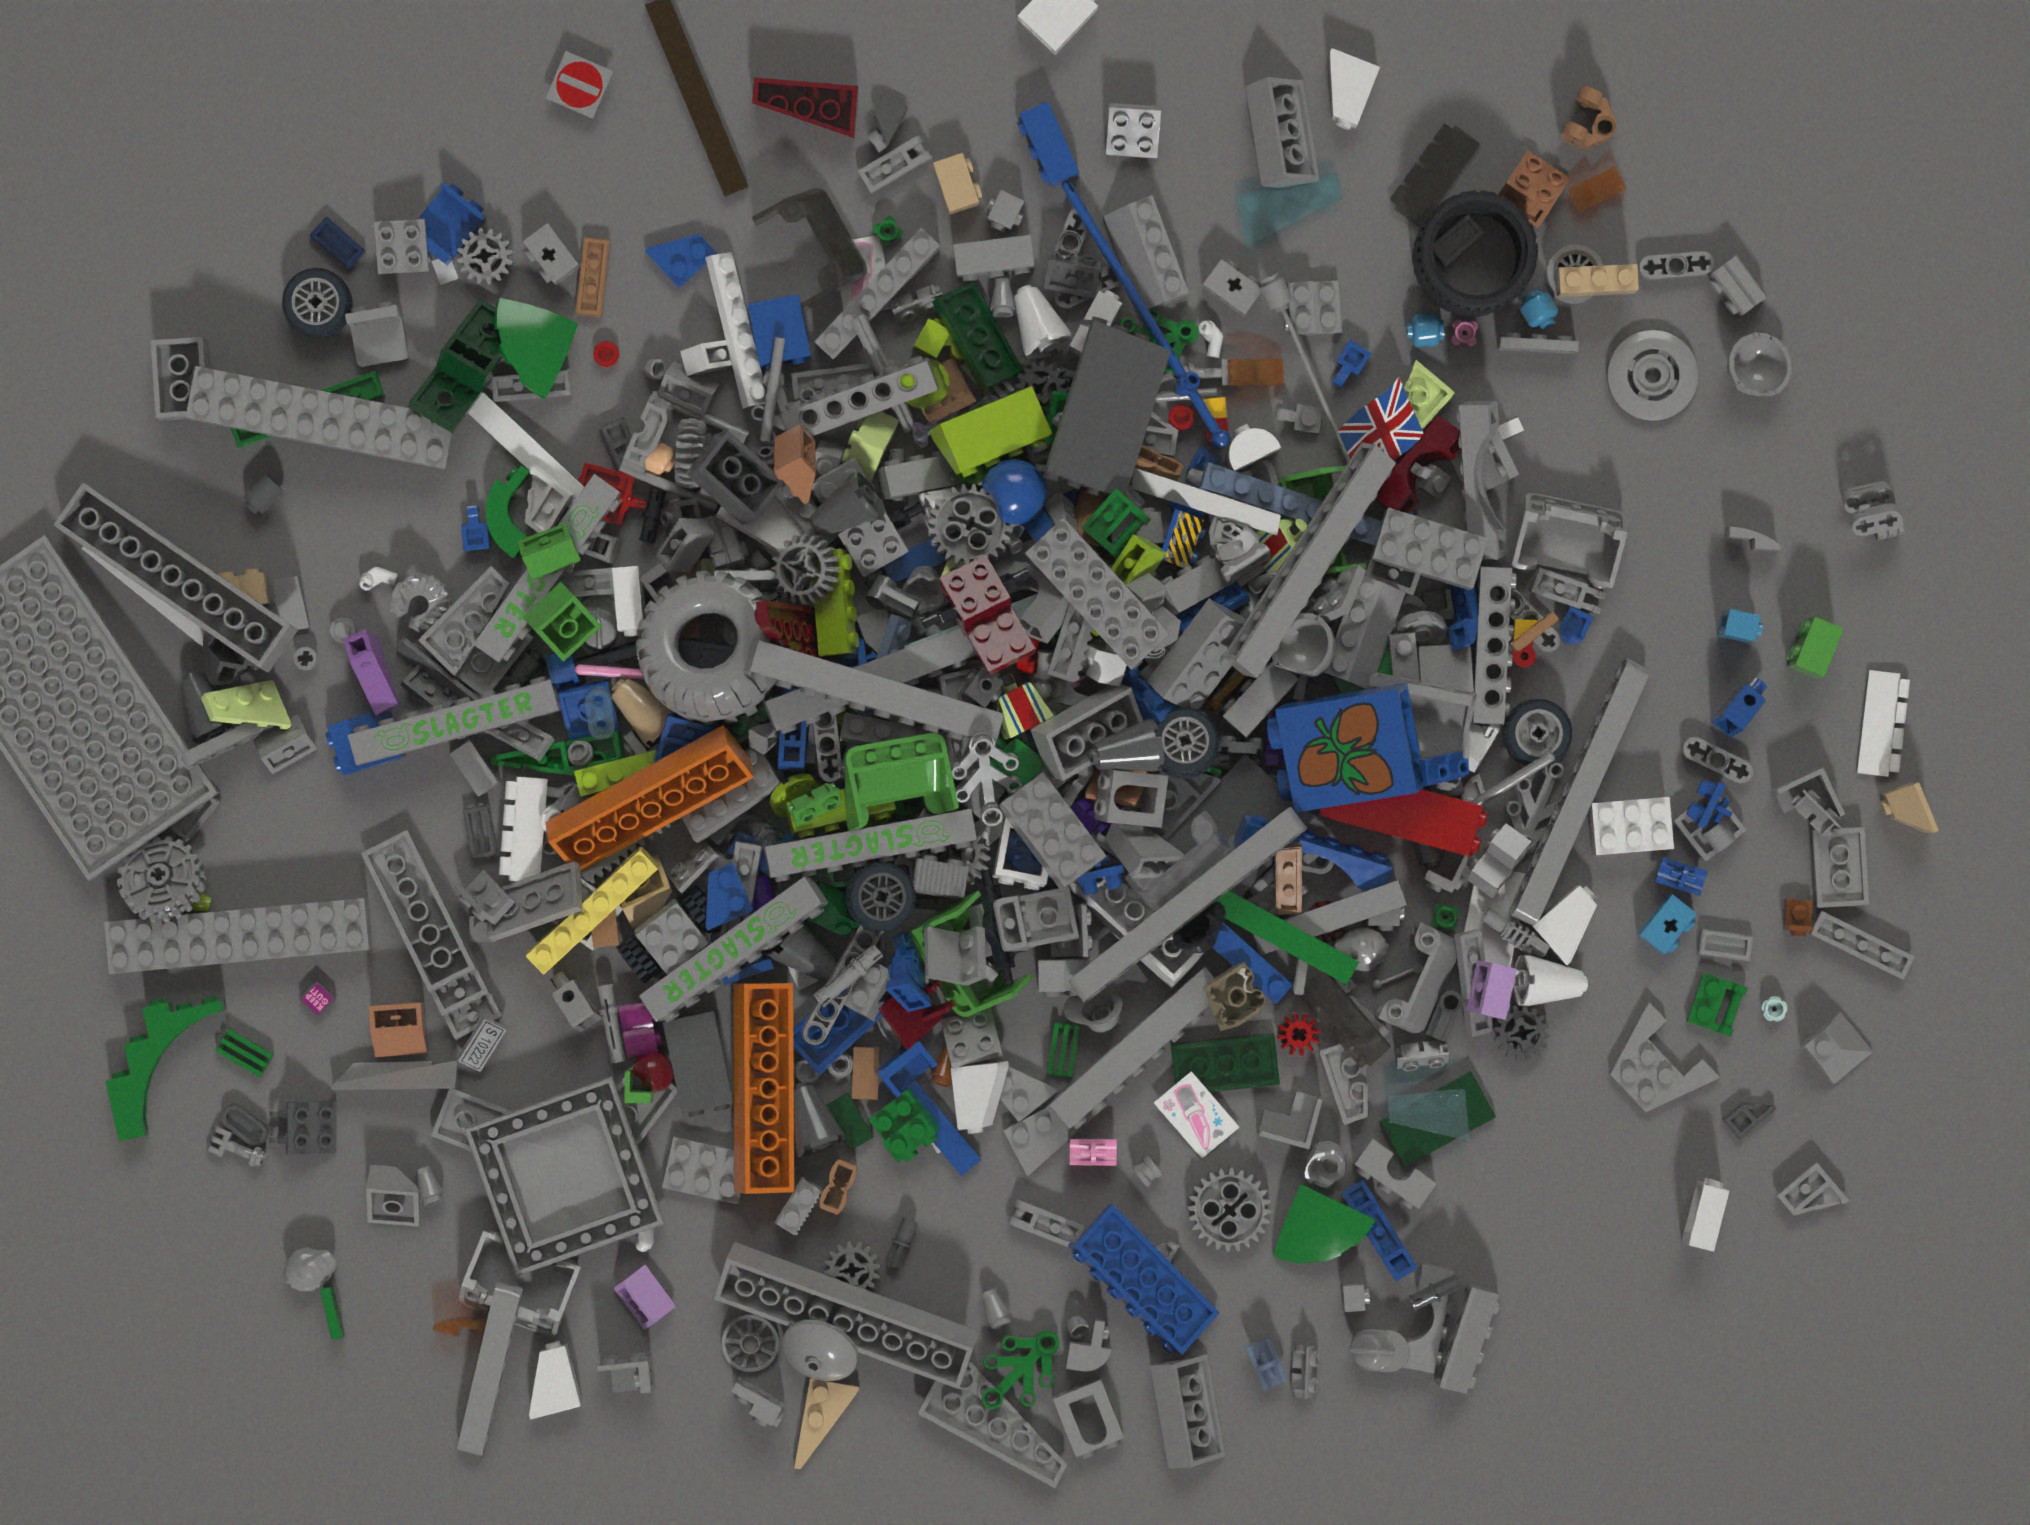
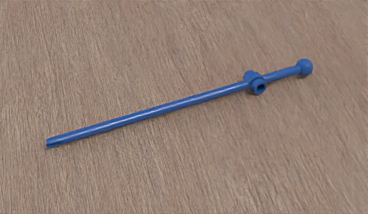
M1069 180L1063 181L1061 186L1155 342L1157 345L1171 350L1168 363L1178 378L1174 387L1176 393L1180 396H1189L1211 432V443L1216 449L1220 450L1231 443L1230 434L1226 430L1220 429L1197 391L1200 384L1199 376L1195 372L1186 373Z

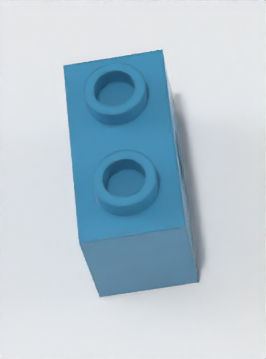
M1733 609L1722 611L1717 637L1744 643L1754 642L1756 637L1760 638L1763 623L1760 622L1761 616Z
M1669 894L1637 935L1661 954H1666L1667 951L1672 953L1680 943L1678 937L1683 931L1687 933L1696 923V920L1693 918L1697 913L1673 894ZM1665 920L1674 921L1672 923V926L1674 927L1673 931H1664L1666 928V925L1663 924Z

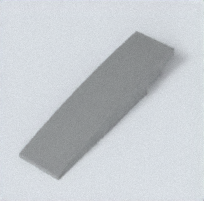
M406 830L362 852L361 855L405 945L454 1039L458 1040L472 1033L483 1015L494 1021L502 1018L503 1016L409 831Z

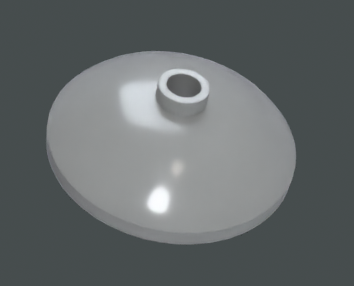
M818 1320L796 1322L786 1330L782 1339V1350L788 1362L798 1372L815 1380L836 1381L846 1378L854 1371L858 1362V1351L852 1339L844 1331L827 1322Z

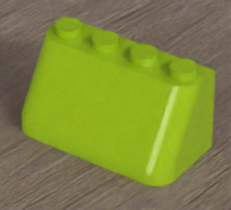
M1032 386L941 423L929 430L933 441L956 475L962 473L963 478L978 472L977 466L985 464L986 468L1000 463L999 457L1008 454L1009 458L1024 453L1022 448L1031 445L1032 449L1047 443L1046 437L1052 435Z

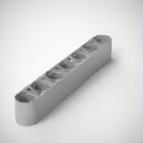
M502 1282L496 1283L457 1450L479 1456L484 1454L522 1297V1287Z

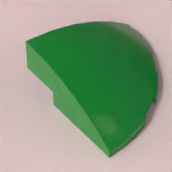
M499 298L495 308L494 328L499 330L501 344L499 345L500 352L506 364H512L520 375L518 380L531 392L545 399L567 356L578 323L533 305Z
M1300 1184L1281 1229L1273 1256L1284 1261L1299 1264L1333 1260L1340 1257L1343 1252L1352 1246L1358 1245L1371 1230L1376 1219L1306 1185Z

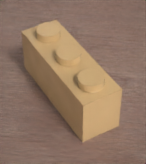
M1638 264L1558 268L1556 270L1557 297L1635 294L1639 290Z

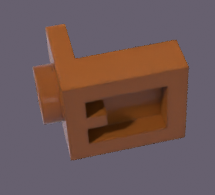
M1785 899L1783 930H1790V935L1806 936V931L1813 932V926H1811L1813 900Z

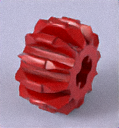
M1293 1012V1022L1287 1016L1283 1017L1288 1025L1287 1027L1280 1024L1277 1026L1278 1029L1285 1031V1034H1278L1276 1036L1278 1040L1286 1039L1280 1047L1285 1049L1291 1044L1289 1049L1290 1055L1295 1053L1296 1047H1298L1300 1056H1304V1046L1310 1052L1314 1051L1309 1043L1310 1041L1317 1044L1320 1042L1319 1039L1312 1037V1034L1321 1032L1319 1028L1311 1029L1317 1021L1312 1019L1306 1024L1308 1019L1307 1013L1302 1015L1301 1021H1299L1297 1012ZM1294 1028L1299 1030L1304 1028L1305 1033L1302 1035L1305 1037L1303 1040L1298 1038L1293 1040L1292 1035L1294 1033L1292 1031Z

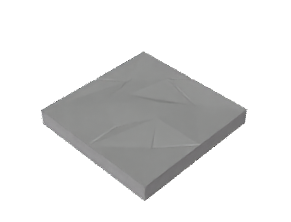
M613 1075L464 1128L516 1277L665 1224Z

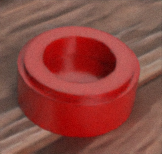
M602 341L595 346L593 357L598 365L609 368L618 362L620 352L614 343Z
M1175 405L1169 412V423L1177 430H1186L1194 422V412L1188 405Z

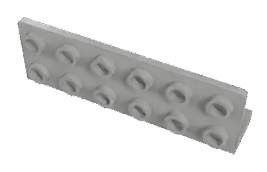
M1061 519L1025 553L1131 670L1137 668L1143 662V659L1169 636L1166 628L1066 519Z

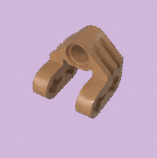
M1584 85L1580 87L1575 104L1597 113V117L1590 134L1587 133L1588 130L1585 127L1567 121L1560 135L1562 141L1580 149L1588 150L1610 140L1614 136L1617 123L1608 100L1602 97L1603 94L1600 91ZM1601 122L1608 123L1611 126V132L1608 134L1600 133L1597 127L1598 124Z

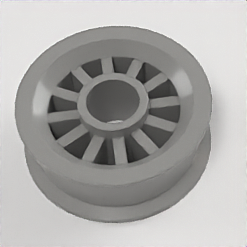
M1568 245L1558 250L1549 260L1545 270V280L1549 291L1560 301L1570 304L1582 303L1590 299L1592 296L1557 297L1556 270L1558 269V264L1563 267H1583L1589 262L1591 266H1603L1598 254L1583 245ZM1572 256H1576L1575 263L1573 261ZM1565 257H1567L1569 265L1563 260ZM1581 257L1586 259L1582 264H1580Z

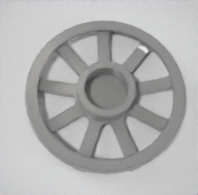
M745 1314L733 1319L726 1326L721 1339L722 1352L727 1362L735 1369L749 1373L767 1368L775 1360L780 1346L779 1335L774 1325L768 1319L755 1314ZM747 1319L746 1333L736 1325L737 1322ZM751 1319L763 1322L756 1332H752ZM767 1325L773 1335L760 1338V1333ZM731 1327L741 1336L740 1339L726 1338ZM775 1340L774 1352L763 1347L762 1343ZM726 1343L739 1344L740 1347L728 1355ZM758 1351L771 1356L763 1365L758 1356ZM740 1352H744L745 1355L740 1366L732 1358ZM750 1354L754 1356L758 1367L746 1368Z

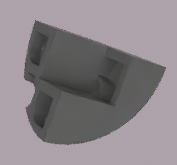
M206 630L204 631L202 647L203 664L211 684H231L240 681V676L253 669L256 671L259 669L258 666Z

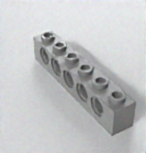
M917 356L907 360L908 365L898 368L897 365H893L883 369V374L874 377L873 374H868L858 378L859 383L849 386L848 382L834 387L835 392L825 395L824 391L811 395L808 402L801 404L800 400L785 405L786 410H783L781 416L787 431L801 424L811 436L937 391L940 385L929 357L922 359L921 356ZM911 374L915 379V384L913 386L904 385L901 381V376ZM879 383L888 384L891 389L890 394H880L877 390V385ZM853 393H864L866 402L863 404L856 403L853 400ZM838 401L842 406V411L839 413L832 412L828 406L829 402ZM806 410H814L818 415V419L814 422L808 421L804 416Z
M1480 566L1478 571V629L1475 638L1473 686L1477 696L1472 723L1504 724L1505 718L1510 714V703L1505 702L1506 692L1510 693L1511 677H1507V667L1512 666V651H1508V642L1513 641L1514 626L1509 625L1510 615H1514L1515 599H1511V589L1516 588V573H1512V568ZM1495 586H1500L1503 589L1502 598L1496 601L1492 600L1490 597L1491 589ZM1493 612H1499L1502 616V622L1498 626H1491L1489 624V616ZM1492 638H1498L1501 642V647L1497 652H1490L1487 648L1488 641ZM1491 664H1497L1500 670L1495 678H1488L1486 675V669ZM1489 690H1496L1498 693V700L1493 704H1487L1485 701V694Z

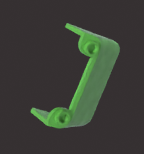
M927 733L855 746L849 749L845 755V806L848 831L861 829L867 824L869 819L867 806L922 797L924 807L929 813L934 815L948 813L959 808L946 742L937 733Z

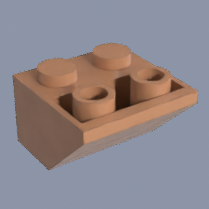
M799 424L775 437V449L773 450L775 466L773 470L776 477L788 485L792 495L798 497L806 504L809 502L816 474L815 440Z
M424 1002L369 1006L370 1033L375 1057L428 1053Z

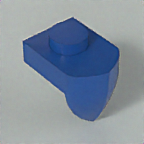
M1569 606L1558 629L1562 642L1565 645L1581 643L1593 620V616Z

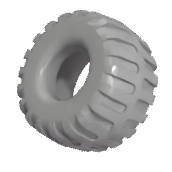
M708 571L696 572L697 577L689 579L686 575L677 578L678 584L670 589L664 586L657 592L660 598L655 603L650 601L644 609L646 619H640L637 627L639 640H636V652L642 676L648 688L664 706L690 721L700 720L705 725H717V720H724L727 724L738 721V715L746 713L749 717L758 711L756 708L757 704L762 700L764 702L768 701L773 696L772 688L776 680L767 678L766 682L750 678V672L744 671L752 640H760L776 645L759 628L754 616L755 609H757L756 602L769 601V599L741 577L735 579L730 573L717 571L716 576H712ZM714 613L729 619L737 630V644L731 656L724 663L713 668L699 669L688 665L681 658L678 640L682 629L690 620L702 614Z

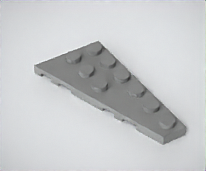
M969 1362L959 1389L934 1381L917 1413L918 1415L1045 1484L1056 1488L1067 1464L1004 1397L1002 1404L996 1409H987L983 1406L981 1402L983 1392L995 1387L971 1362ZM989 1394L987 1402L994 1404L996 1402L995 1395Z

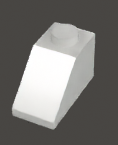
M726 340L702 343L680 351L686 376L706 374L732 367Z

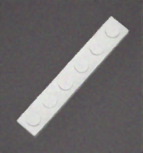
M732 252L710 255L706 257V262L742 408L765 405L767 392Z

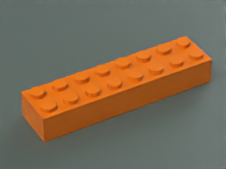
M722 725L545 822L548 842L566 864L573 861L577 862L580 865L581 872L753 779L751 759L727 728Z
M733 983L734 1192L743 1194L794 1192L793 983Z

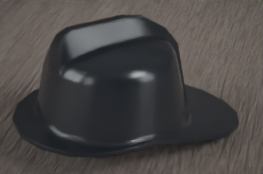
M1217 901L1211 904L1173 934L1174 945L1178 949L1190 950L1192 953H1204L1210 950L1217 942L1219 928L1225 920V906Z

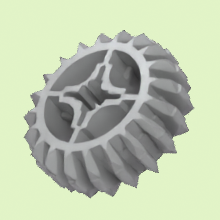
M689 418L682 419L679 423L675 454V482L679 487L687 489L700 487L686 472L707 444V429L703 420Z
M803 534L801 538L795 535L792 537V542L790 540L783 541L785 549L780 547L776 549L780 556L772 558L774 562H777V566L770 569L772 572H777V576L773 577L772 581L780 582L776 590L778 592L784 591L783 597L785 599L791 598L792 603L798 604L801 602L802 605H808L810 601L816 604L819 602V597L821 599L828 598L826 590L830 592L835 590L831 582L839 581L837 577H834V572L841 570L839 567H834V563L838 562L839 558L831 557L835 549L833 547L827 548L828 542L826 540L820 541L819 536L815 535L810 538L809 534ZM805 549V552L801 553L797 561H792L798 552ZM818 558L821 563V569L818 567L817 564ZM798 566H803L807 568L809 571H812L813 573H807ZM790 570L793 572L794 575L793 581L790 576ZM814 578H819L812 588L806 590V587L810 585Z

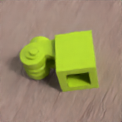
M928 318L912 349L936 360L941 349L950 348L951 358L957 361L963 360L943 321L938 318H934V320Z

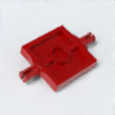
M584 462L581 476L577 480L584 487L595 474L622 493L619 497L622 502L614 513L609 511L604 518L607 523L622 526L625 514L630 507L645 511L646 506L636 503L647 505V500L633 497L632 488L635 477Z

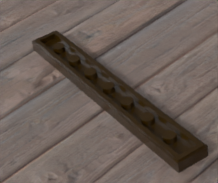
M656 0L646 4V10L724 196L727 197L749 188L671 0Z

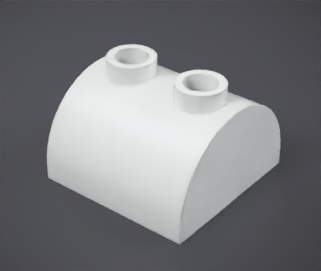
M1248 424L1243 425L1233 432L1235 439L1232 441L1227 452L1228 468L1237 472L1279 451L1281 446L1270 432L1259 428L1250 429Z

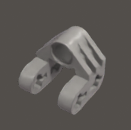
M1884 481L1849 488L1843 493L1842 502L1845 510L1852 513L1850 524L1856 535L1867 536L1874 534L1876 540L1903 535V518L1899 507L1895 504L1894 493L1889 483ZM1883 492L1882 497H1878V493ZM1857 498V502L1852 503V499ZM1865 520L1864 525H1860V521Z

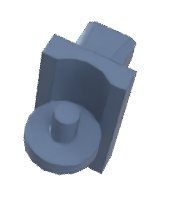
M1270 1337L1246 1346L1264 1391L1288 1381Z

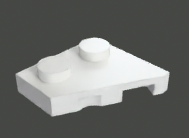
M532 466L530 469L532 484L531 489L528 490V508L526 509L525 523L540 533L556 526L575 494L538 466Z

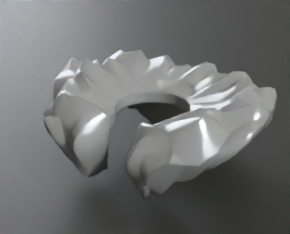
M419 572L408 575L402 582L397 583L393 590L392 598L389 601V611L394 613L395 617H401L408 612L409 602L413 597L424 596L428 601L426 611L414 618L410 616L408 627L414 632L425 633L451 607V598L448 596L449 591L445 589V584L440 579L435 578L434 575Z

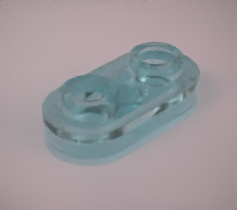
M594 687L587 692L585 698L588 729L593 737L607 739L613 734L615 728L612 698L607 689ZM601 696L603 701L598 703L594 700V697ZM602 720L605 721L607 725L605 727L598 726L597 722Z

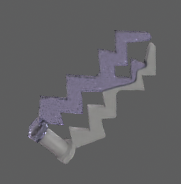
M984 397L978 403L970 404L963 411L951 412L943 419L933 420L926 426L919 422L912 424L914 442L921 449L927 447L928 438L931 437L929 430L941 423L998 400L997 397Z

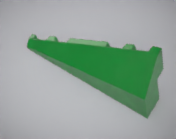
M614 731L553 743L540 761L520 750L490 756L491 765L575 776L574 771L626 758L621 731ZM575 741H586L593 748V757L584 766H575L568 758V748Z

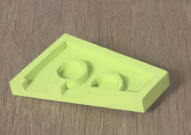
M1417 360L1415 361L1404 389L1424 431L1426 426L1435 419L1455 396V392Z
M273 680L204 693L201 697L210 721L233 724L248 722L256 723L260 727L274 725L289 730L292 726Z

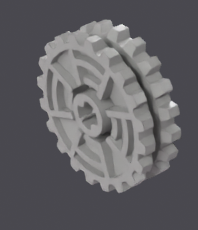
M166 836L165 840L154 837L153 842L145 843L142 847L132 852L130 857L126 856L122 860L125 866L120 867L118 870L119 875L122 876L117 879V885L122 888L119 890V893L134 914L139 912L141 919L145 920L150 917L151 922L157 923L159 919H163L164 922H170L171 917L175 916L178 919L182 917L183 911L190 912L193 909L191 904L193 902L198 903L201 899L198 894L205 890V885L202 881L206 880V874L201 871L204 869V866L190 845L184 847L185 843L183 840L178 839L174 842L173 838Z

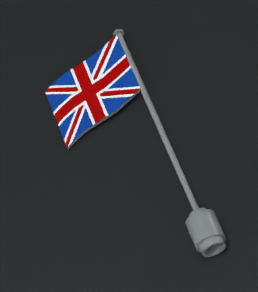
M1277 272L1259 280L1261 284L1259 288L1268 309H1274L1276 313L1281 312L1347 464L1361 443L1376 445L1392 460H1395L1416 444L1424 432L1400 377L1383 394L1359 409L1338 430L1286 311L1290 307L1289 302L1293 299L1284 278H1280Z

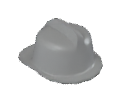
M604 595L588 597L583 601L582 605L602 627L581 645L586 653L593 654L618 646L620 632L617 630L615 602Z
M1098 993L1085 1003H1083L1079 996H1071L1065 1002L1063 1011L1065 1017L1070 1021L1085 1024L1094 1032L1103 1033L1120 1027V1012L1122 1011L1123 1002L1119 996L1114 994Z
M1366 1329L1357 1333L1352 1340L1349 1350L1357 1366L1367 1371L1393 1372L1401 1369L1408 1361L1410 1354L1409 1344L1405 1337L1395 1331Z

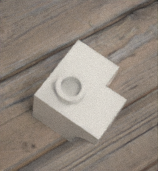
M1089 641L1087 643L1089 649L1084 651L1089 661L1085 675L1097 682L1120 687L1127 666L1126 663L1108 644L1104 645Z

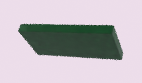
M975 281L932 301L982 393L1024 372Z
M1274 1033L1171 1044L1175 1084L1192 1071L1209 1092L1280 1085Z
M1470 1071L1380 1120V1123L1404 1167L1496 1118Z

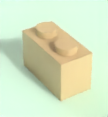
M963 153L933 162L949 215L979 205L978 198H981L982 194L978 182L974 184L972 182L970 174L974 173L970 158L965 159Z

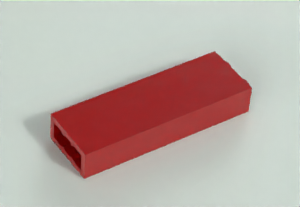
M1421 789L1418 793L1321 808L1319 816L1472 857L1474 852L1478 853L1481 838L1478 837L1480 827L1484 828L1486 825L1488 813L1485 812L1486 807L1483 805Z

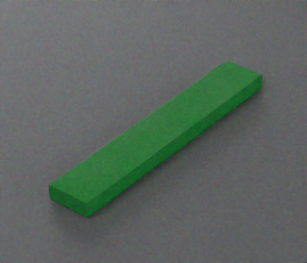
M377 371L320 390L370 401L385 396ZM231 428L239 449L273 437Z
M1228 891L1217 900V902L1225 906V918L1346 985L1359 964V961L1231 891Z

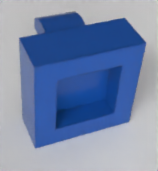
M1199 446L1187 470L1190 471L1194 468L1204 471L1206 463L1219 465L1222 458Z

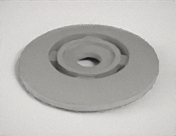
M1646 330L1631 335L1613 352L1607 371L1608 386L1615 402L1629 415L1648 421L1663 420L1682 411L1691 401L1698 384V367L1693 353L1681 339L1668 332ZM1668 356L1675 362L1678 380L1674 379V370L1671 363L1667 360ZM1653 367L1660 371L1661 377L1657 383H1650L1646 380L1645 372L1647 369ZM1628 370L1632 371V380L1634 386L1639 390L1638 394L1630 387Z

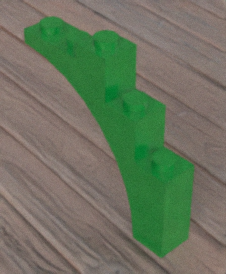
M217 996L201 999L202 1005L192 1007L191 1002L176 1005L177 1011H174L172 1001L164 1003V998L148 1001L149 1006L142 1008L149 1038L146 1039L145 1034L130 1037L131 1043L124 1044L130 1075L125 1070L111 1074L112 1079L105 1081L119 1142L149 1134L146 1116L147 1097L153 1073L162 1055L172 1042L191 1025L209 1015L227 1010L225 1000L217 1001Z

